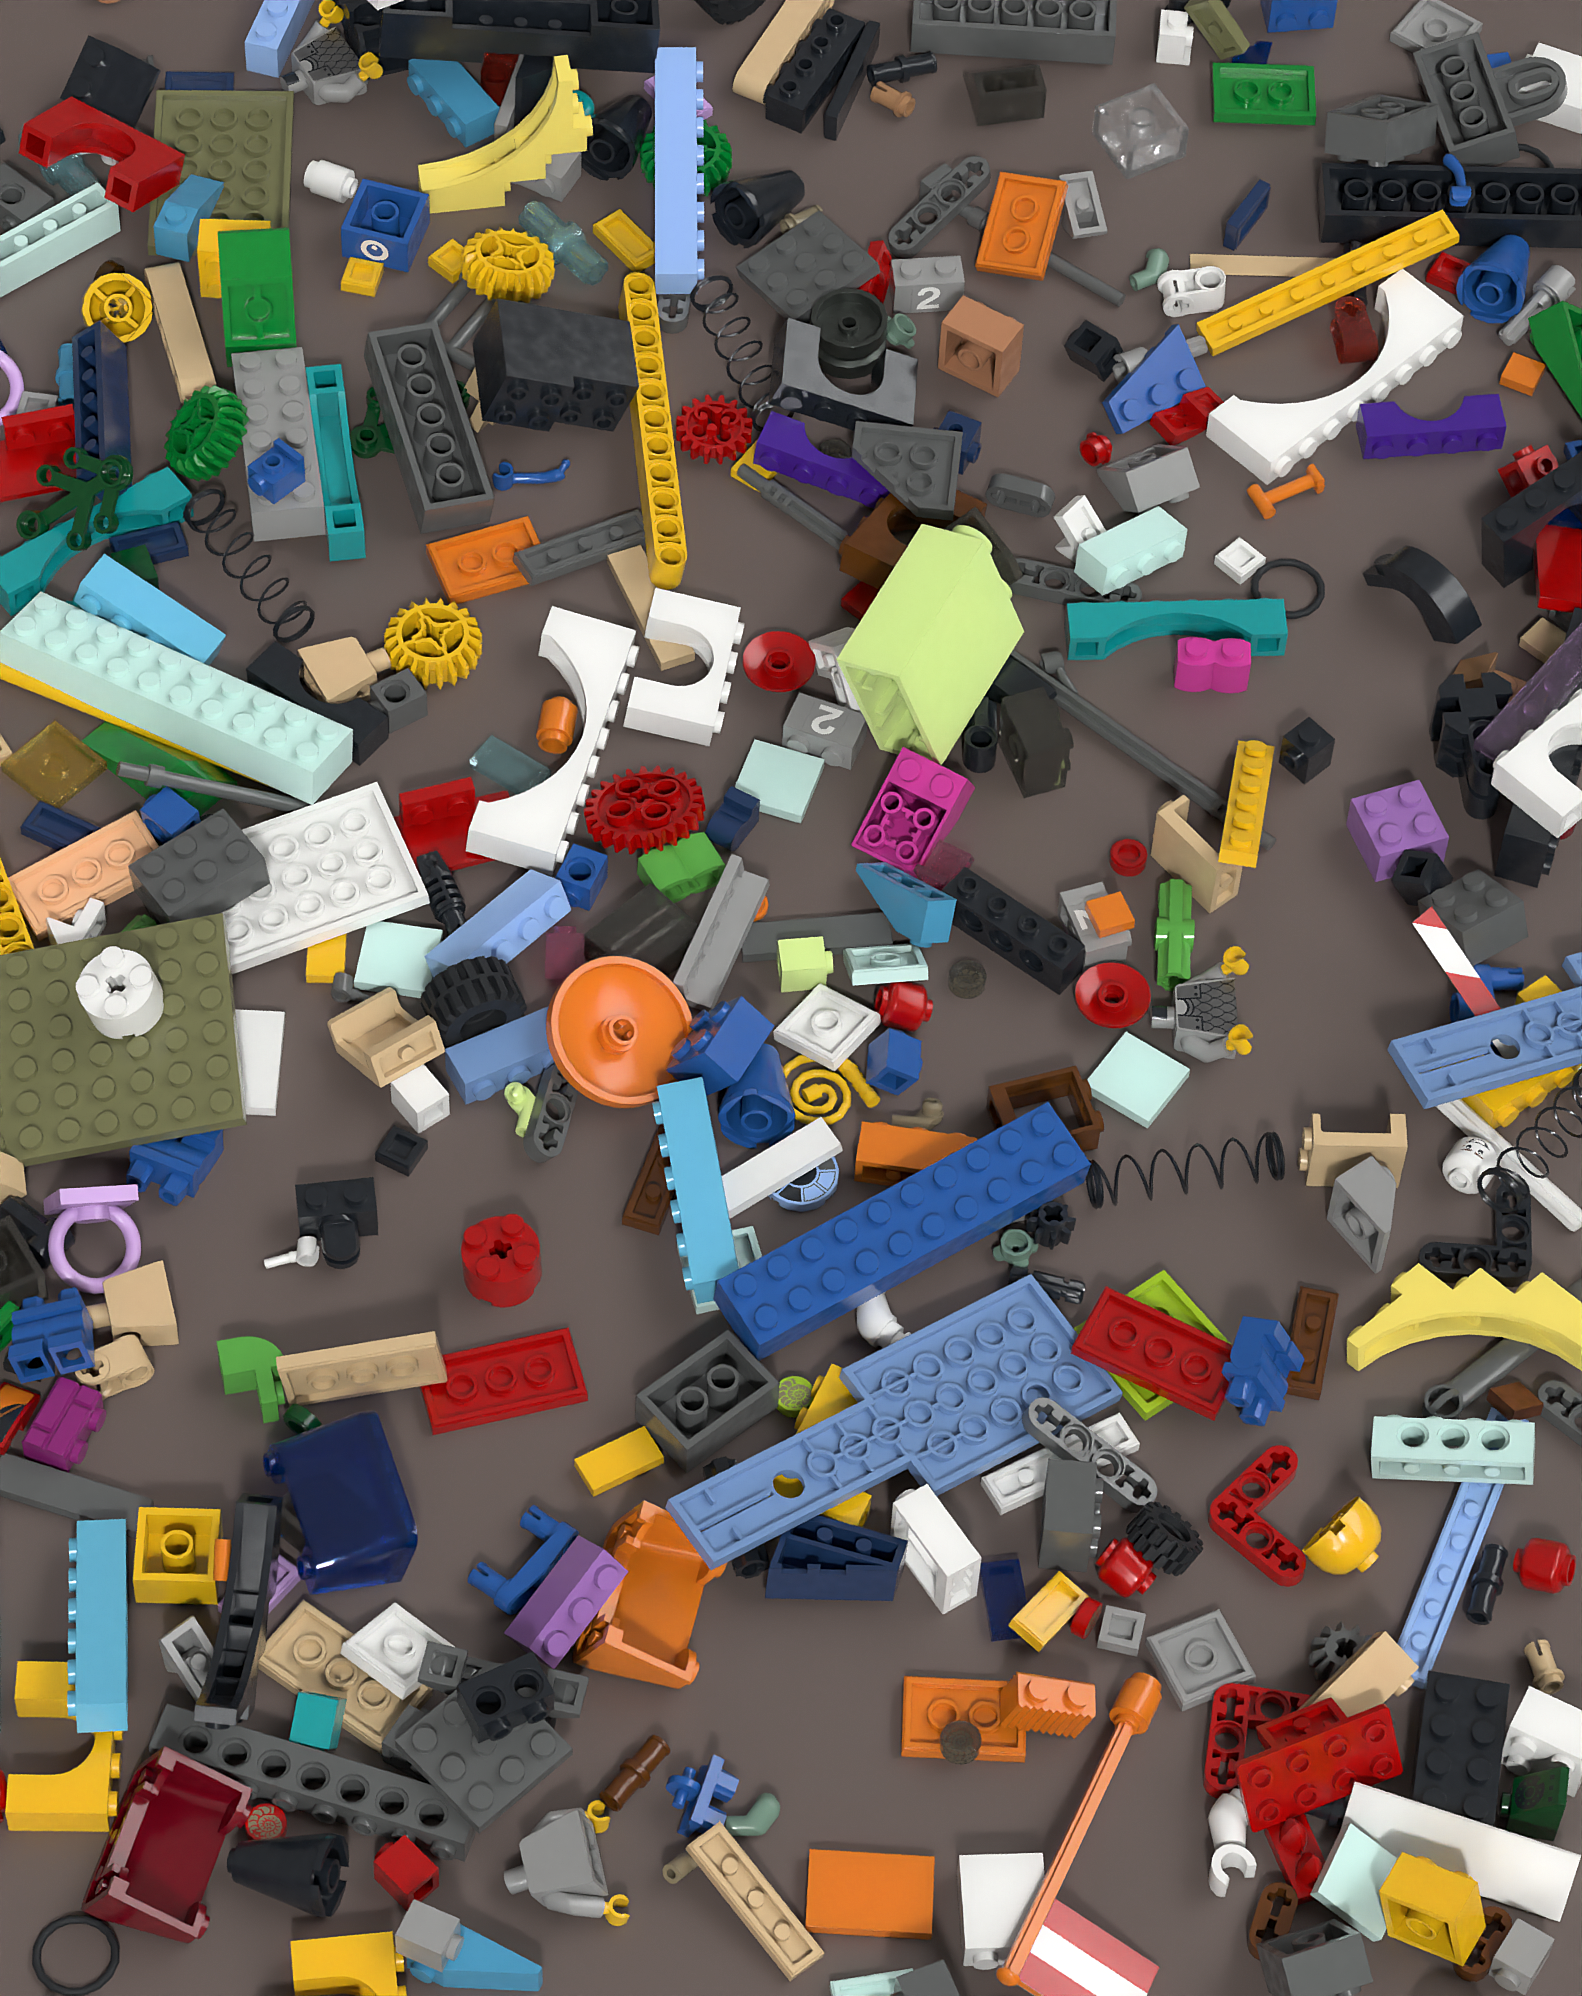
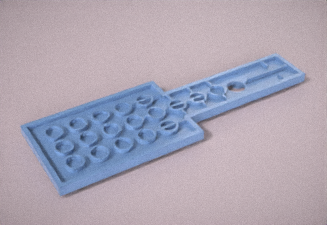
M1582 952L1566 956L1562 967L1576 988L1391 1040L1387 1050L1424 1109L1581 1064ZM1498 1039L1505 1045H1514L1517 1048L1518 1056L1513 1059L1501 1058L1492 1051L1490 1043Z
M1032 1274L843 1368L839 1378L858 1402L857 1404L668 1499L665 1508L709 1569L713 1570L906 1469L909 1470L921 1487L928 1484L934 1494L938 1496L1040 1442L1024 1429L1022 1414L1037 1398L1043 1397L1055 1401L1076 1419L1082 1421L1120 1401L1123 1392L1106 1370L1071 1354L1072 1346L1078 1337L1077 1332ZM1041 1411L1036 1420L1043 1424L1046 1422L1047 1415ZM1059 1424L1052 1434H1057L1063 1426ZM781 1474L789 1479L798 1478L803 1486L802 1494L795 1498L781 1496L773 1487L774 1478Z

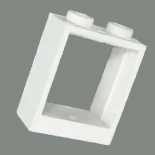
M928 1484L917 1490L908 1489L901 1493L893 1502L890 1536L908 1540L905 1563L940 1612L945 1614L977 1596L981 1556Z

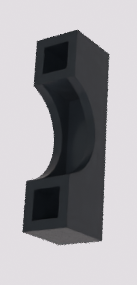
M276 641L246 668L247 683L353 729L352 761L359 766L389 738L388 716L361 698L346 703L331 704L311 697L303 689L305 682L303 659Z

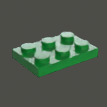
M1213 62L1211 71L1213 122L1315 126L1314 66Z

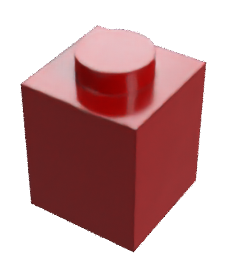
M403 1835L395 1843H386L375 1855V1860L373 1861L374 1879L406 1911H408L414 1899L421 1902L439 1887V1868L406 1835Z

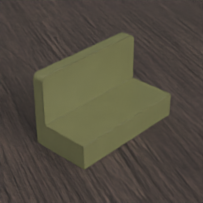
M1189 0L1184 7L1220 60L1244 54L1249 48L1250 43L1221 0Z

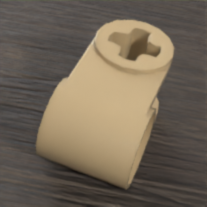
M126 1335L94 1350L95 1367L74 1372L79 1386L84 1385L97 1390V1385L100 1384L99 1392L104 1400L124 1390L146 1383L154 1375L155 1370L137 1336Z

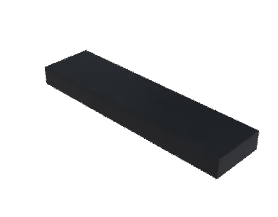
M869 20L866 23L827 108L824 119V136L826 139L837 140L867 74V66L871 65L878 50L880 23Z

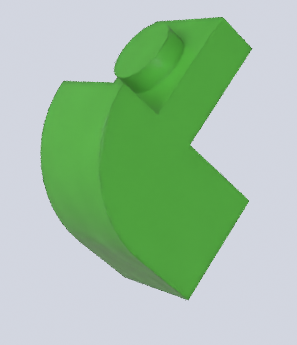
M252 1336L216 1341L225 1395L257 1389L263 1424L279 1421L278 1405L285 1404L282 1382L276 1364V1357L283 1356L281 1351L271 1342Z

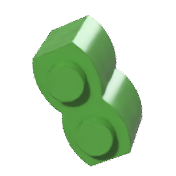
M705 832L689 833L690 838L688 839L679 837L677 839V846H664V850L661 852L656 847H651L648 854L643 853L638 858L637 875L657 907L674 904L690 894L700 893L718 885L725 869V863Z

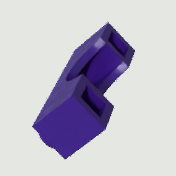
M1499 394L1464 396L1460 408L1453 415L1436 421L1414 418L1401 410L1395 401L1365 403L1359 405L1356 422L1363 459H1386L1401 456L1417 457L1428 454H1455L1458 452L1502 449L1507 428Z
M771 411L757 440L753 464L760 465L768 471H775L794 478L801 483L827 490L834 495L860 502L870 508H875L881 497L886 498L890 494L854 458H835L817 450L807 438L804 422Z

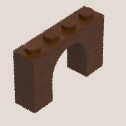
M956 490L953 521L916 517L893 494L890 493L886 498L881 497L869 517L864 516L860 520L856 531L852 535H846L839 548V554L842 555L839 571L880 590L908 547L899 542L892 535L893 533L902 530H918L921 524L952 531L957 525H966L981 532L987 503Z

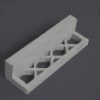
M731 854L673 980L674 985L683 995L687 1005L701 1011L704 1009L706 1011L714 1009L770 886L769 879L744 871L742 857Z

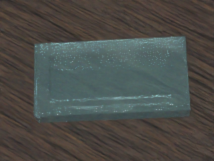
M492 735L470 758V767L517 795L534 788L551 777V770Z

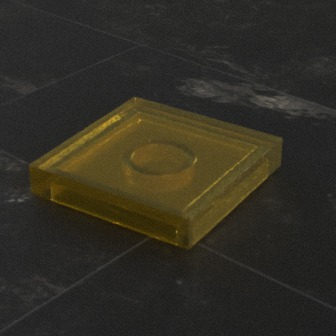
M53 721L1 763L4 774L38 801L41 800L58 809L108 769L107 761L56 721Z

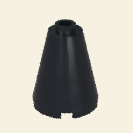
M629 95L591 117L593 136L587 137V151L581 152V167L589 175L604 181H608L609 178H618L620 180L633 169L652 118V110L646 100L637 95Z
M791 170L726 181L716 187L711 195L710 204L715 202L716 213L712 214L713 221L720 234L730 244L734 246L741 244L744 245L743 248H750L758 244L787 213H790L803 200L805 195L804 182L800 176Z
M323 1833L242 1840L228 1854L227 1871L232 1874V1879L235 1883L316 1917L326 1918V1916H333L340 1906L347 1881L339 1879L341 1866L349 1867V1851L346 1839L342 1835Z

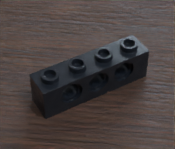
M964 867L942 890V892L957 899L952 925L1058 995L1082 972L1085 954L1084 944L968 868Z

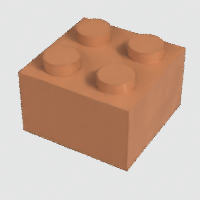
M963 295L941 323L938 369L991 395L999 397L1019 372L1024 324Z

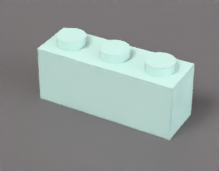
M1158 506L1079 544L1074 573L1103 596L1183 557L1188 529Z

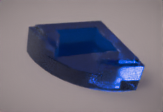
M1255 42V45L1250 46L1244 54L1233 56L1232 63L1267 64L1273 42Z

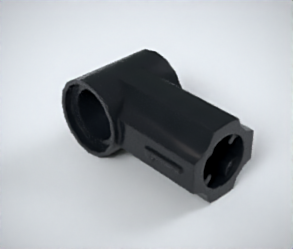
M988 697L982 699L964 728L963 764L968 770L975 773L990 771L996 762L998 744L997 703L992 702Z
M19 1196L15 1198L9 1197L0 1205V1228L22 1245L24 1252L35 1265L42 1269H47L51 1265L48 1252L49 1234L57 1218L51 1217L47 1219ZM69 1229L64 1239V1253L75 1244L74 1236Z

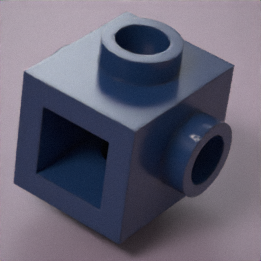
M948 411L940 427H934L933 429L963 432L958 472L963 475L969 463L974 464L979 457L982 447L980 443L982 422Z

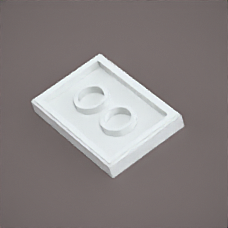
M235 1009L246 1114L276 1116L285 1012Z

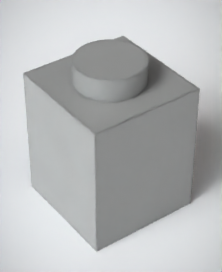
M415 1899L412 1901L395 1934L396 1953L440 1972H443L449 1959L452 1961L457 1959L464 1943V1937L461 1936L459 1918Z
M1517 1918L1495 1954L1488 1975L1494 1977L1495 1981L1504 1989L1518 1991L1526 1995L1548 1959L1555 1939Z

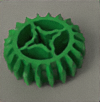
M705 119L703 120L704 138H697V145H704V166H697V173H704V194L702 195L708 197L710 190L714 191L721 183L726 182L729 177L730 169H732V148L730 143H728L726 134L720 133L717 125L708 127ZM655 125L652 132L646 134L640 149V168L642 173H644L646 182L653 183L654 189Z
M213 385L212 387L204 386L201 391L195 390L192 393L191 399H184L183 407L180 410L176 409L177 415L174 420L170 421L171 429L165 434L169 439L164 445V449L167 450L165 459L170 462V466L176 472L191 480L200 481L203 479L208 481L212 475L218 477L221 468H228L232 457H237L236 451L238 447L243 446L241 442L242 437L248 432L244 428L249 421V418L246 416L247 407L242 404V400L231 391Z

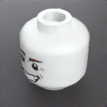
M1464 1137L1455 1143L1442 1164V1172L1446 1181L1454 1189L1466 1194L1479 1193L1477 1189L1478 1177L1488 1168L1496 1167L1498 1155L1493 1146L1486 1140L1476 1137ZM1486 1175L1483 1178V1189L1487 1187L1494 1175Z

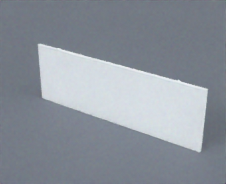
M1358 1782L1354 1783L1342 1826L1351 1823L1397 1859L1401 1852L1414 1857H1427L1439 1867L1452 1872L1462 1871L1478 1882L1480 1896L1558 1922L1561 1920L1581 1858L1579 1854Z

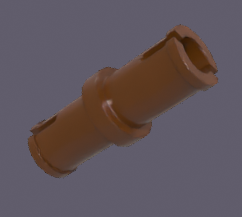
M649 1736L632 1758H626L619 1766L620 1772L604 1791L600 1792L599 1797L609 1809L615 1812L620 1811L638 1788H644L651 1780L650 1774L670 1754L671 1750L668 1744L659 1736Z

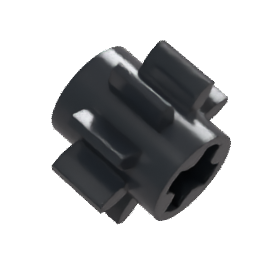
M1050 1201L1031 1212L1025 1229L1028 1232H1034L1033 1243L1035 1245L1039 1243L1053 1250L1060 1242L1064 1244L1069 1243L1071 1231H1074L1076 1218L1068 1217L1067 1204L1062 1205L1058 1202Z

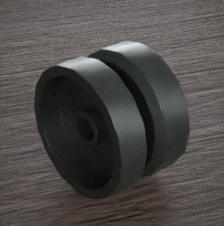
M851 288L833 290L820 297L813 306L810 325L821 328L818 361L822 372L842 379H856L872 373L873 367L886 349L888 315L885 306L874 295L863 290Z

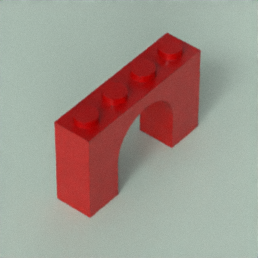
M72 96L24 123L19 154L46 168L75 153H95L118 161L119 163L110 167L104 198L131 212H135L179 185L185 154Z

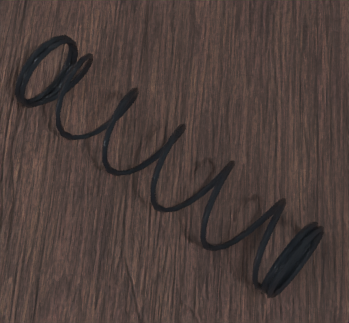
M723 275L707 277L693 288L690 294V301L697 310L704 313L703 327L709 334L716 336L714 343L715 351L721 358L728 360L726 367L727 375L733 382L740 384L738 391L739 399L743 405L752 408L750 416L752 418V425L757 431L762 432L763 427L756 424V418L764 409L774 407V405L768 404V400L759 407L757 406L765 397L769 396V392L763 395L755 406H751L743 399L742 388L743 385H755L769 379L771 373L759 381L745 383L747 378L754 372L765 367L772 369V365L765 364L755 368L742 382L734 379L731 375V361H743L754 357L763 348V343L756 340L749 341L737 348L730 358L722 355L718 349L719 337H732L742 333L751 324V319L743 316L737 317L725 324L718 334L710 331L706 324L707 313L714 314L729 310L738 302L739 295L732 293L733 284L728 277ZM718 280L729 284L727 293L717 297L710 304L701 305L695 302L697 291L704 285ZM731 295L736 297L734 303L727 308L709 311V309L716 308L725 303ZM741 319L748 321L747 325L740 331L720 335L731 323ZM753 343L760 345L759 349L752 355L733 359L734 355L743 347ZM790 411L787 417L792 418L795 412Z
M207 489L197 493L185 506L183 512L184 520L193 531L206 533V549L211 554L223 556V571L229 577L241 579L240 591L244 598L250 601H259L257 608L258 616L265 623L275 624L273 628L275 639L278 642L287 643L301 638L312 627L315 620V612L303 600L290 605L276 622L266 620L262 616L261 602L270 600L285 591L289 585V579L287 577L279 578L272 582L262 593L260 599H253L247 596L243 589V580L265 570L271 563L272 557L270 555L257 557L245 569L242 576L231 574L226 569V556L236 554L249 546L253 541L254 533L244 532L237 536L229 544L225 553L213 551L208 544V534L220 531L231 524L236 517L237 511L235 509H228L221 512L225 504V496L218 489ZM210 494H218L220 496L219 505L210 515L197 521L190 519L191 510L198 500ZM228 512L234 513L233 517L225 525L210 530L221 516ZM212 521L207 531H202L194 527L204 525ZM247 534L251 535L250 540L243 547L228 553L229 549L238 539ZM264 557L269 559L260 570L246 575L247 571L258 560ZM282 580L286 581L285 586L280 591L264 598L272 586ZM304 611L310 612V618L301 630L289 637L283 638L278 636L281 624L296 619ZM297 613L295 616H293V617L287 619V618L290 617L291 615Z
M1582 1068L1573 1077L1572 1086L1565 1087L1556 1094L1553 1106L1546 1107L1538 1113L1535 1118L1534 1127H1527L1519 1133L1516 1138L1515 1147L1507 1148L1500 1153L1497 1158L1496 1167L1488 1168L1478 1177L1477 1189L1485 1203L1494 1210L1502 1213H1512L1520 1207L1522 1199L1529 1198L1530 1195L1529 1185L1519 1174L1500 1167L1502 1157L1509 1151L1516 1150L1522 1167L1534 1177L1544 1179L1550 1173L1547 1163L1540 1155L1527 1148L1519 1147V1140L1523 1134L1530 1130H1535L1536 1138L1547 1153L1557 1158L1567 1157L1568 1148L1564 1140L1557 1133L1547 1128L1538 1127V1120L1542 1114L1548 1110H1553L1557 1122L1566 1133L1572 1137L1582 1138V1134H1573L1562 1125L1556 1109L1564 1110L1575 1116L1582 1124V1119L1576 1113L1556 1106L1560 1095L1567 1090H1572L1575 1101L1582 1109V1105L1575 1093L1576 1090L1582 1099V1088L1579 1085V1076L1582 1074ZM1538 1130H1544L1556 1136L1564 1145V1154L1556 1155L1549 1151L1542 1143ZM1519 1150L1527 1151L1539 1158L1546 1168V1173L1540 1176L1530 1171L1523 1163ZM1501 1171H1507L1518 1177L1526 1186V1195L1522 1196L1516 1182ZM1486 1175L1498 1176L1503 1187L1517 1198L1516 1205L1512 1208H1504L1493 1202L1482 1187L1483 1178ZM1503 1179L1510 1184L1515 1193L1505 1185Z
M1276 1132L1264 1133L1257 1146L1254 1169L1244 1145L1233 1137L1228 1139L1221 1155L1220 1175L1208 1150L1203 1145L1196 1143L1189 1150L1186 1159L1185 1182L1173 1156L1167 1150L1161 1148L1156 1152L1152 1160L1149 1187L1137 1161L1132 1156L1125 1154L1117 1164L1114 1194L1103 1169L1092 1159L1091 1161L1089 1160L1091 1165L1086 1176L1090 1202L1096 1210L1102 1208L1104 1204L1103 1177L1114 1206H1117L1119 1170L1125 1158H1129L1136 1166L1147 1196L1152 1201L1154 1167L1157 1156L1161 1152L1166 1153L1170 1158L1180 1179L1183 1192L1187 1195L1190 1158L1193 1149L1196 1147H1200L1209 1158L1219 1188L1222 1190L1224 1188L1225 1153L1228 1144L1232 1141L1241 1147L1251 1168L1254 1181L1258 1184L1260 1148L1265 1137L1266 1156L1270 1173L1276 1181L1282 1180L1285 1175V1158L1282 1143ZM1273 1143H1274V1146H1275V1151H1276V1156H1277L1278 1170H1277L1276 1163H1275V1158H1274Z

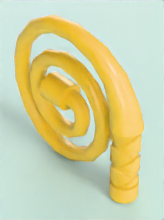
M798 1055L784 1065L785 1077L787 1078L790 1072L801 1064L816 1061L804 1055ZM847 1058L837 1069L851 1082L853 1088L859 1093L858 1095L867 1107H875L880 1102V1097L870 1087V1084L866 1083V1078L863 1077L858 1066ZM812 1069L801 1073L793 1081L790 1090L793 1103L800 1110L810 1115L825 1114L832 1110L838 1098L835 1090L829 1085H817L815 1083L801 1091L807 1103L821 1098L822 1093H826L829 1099L822 1106H812L805 1103L799 1094L800 1086L806 1080L826 1078L835 1082L840 1087L843 1093V1103L837 1112L822 1118L827 1125H832L842 1119L851 1106V1091L847 1082L839 1074L826 1069ZM794 1108L795 1119L803 1124H810L818 1119L806 1116Z

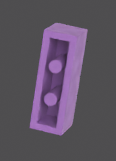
M578 1535L504 1634L526 1653L533 1651L538 1661L555 1669L629 1571L606 1550Z

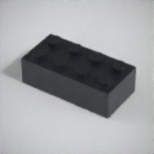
M1428 1670L1421 1698L1410 1800L1494 1827L1510 1684Z

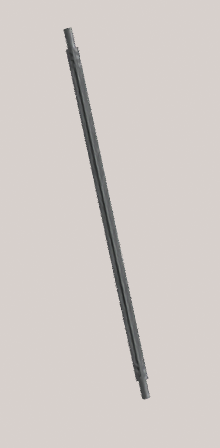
M746 464L739 467L737 476L760 491L763 499L771 502L773 506L781 509L783 513L791 516L839 550L843 539L849 533L800 500L798 496L791 493L784 486H781L777 481H769ZM1014 650L1011 652L1009 657L1029 669L1056 690L1057 696L1052 700L1053 703L1205 809L1211 816L1219 819L1221 823H1225L1228 805L1226 798L1218 795ZM1262 829L1260 846L1269 851L1274 846L1276 838Z

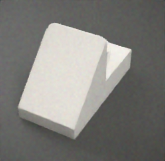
M1085 495L1075 496L1054 516L1055 521L1065 536L1055 548L1074 563H1076L1079 544L1106 532Z
M90 898L84 909H79L76 912L72 925L47 917L46 924L51 945L100 936L107 924L104 902Z

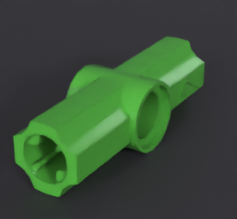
M1170 879L1165 883H1160L1158 892V917H1156L1154 950H1157V985L1162 986L1165 991H1174L1176 985L1186 982L1191 977L1190 953L1193 951L1195 921L1191 919L1192 886L1186 884L1182 879Z

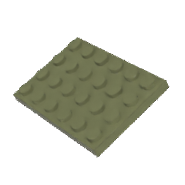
M156 90L154 139L185 154L179 185L150 202L148 255H157L153 226L165 201L191 174L224 182V188L209 219L271 221V228L289 227L294 91ZM197 246L192 256H197Z

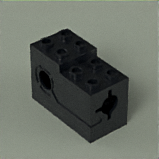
M497 298L473 342L482 421L547 432L550 431L554 422L613 432L639 389L629 321Z

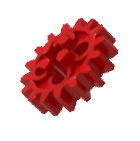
M706 395L705 402L702 403L696 398L692 399V408L683 406L681 416L676 418V441L681 442V451L691 450L690 458L692 460L702 456L704 464H708L711 458L716 459L719 465L723 464V457H728L730 460L735 461L736 451L745 454L747 443L752 442V418H747V408L737 409L738 401L735 399L729 404L725 403L724 395H720L717 401H712L711 396Z

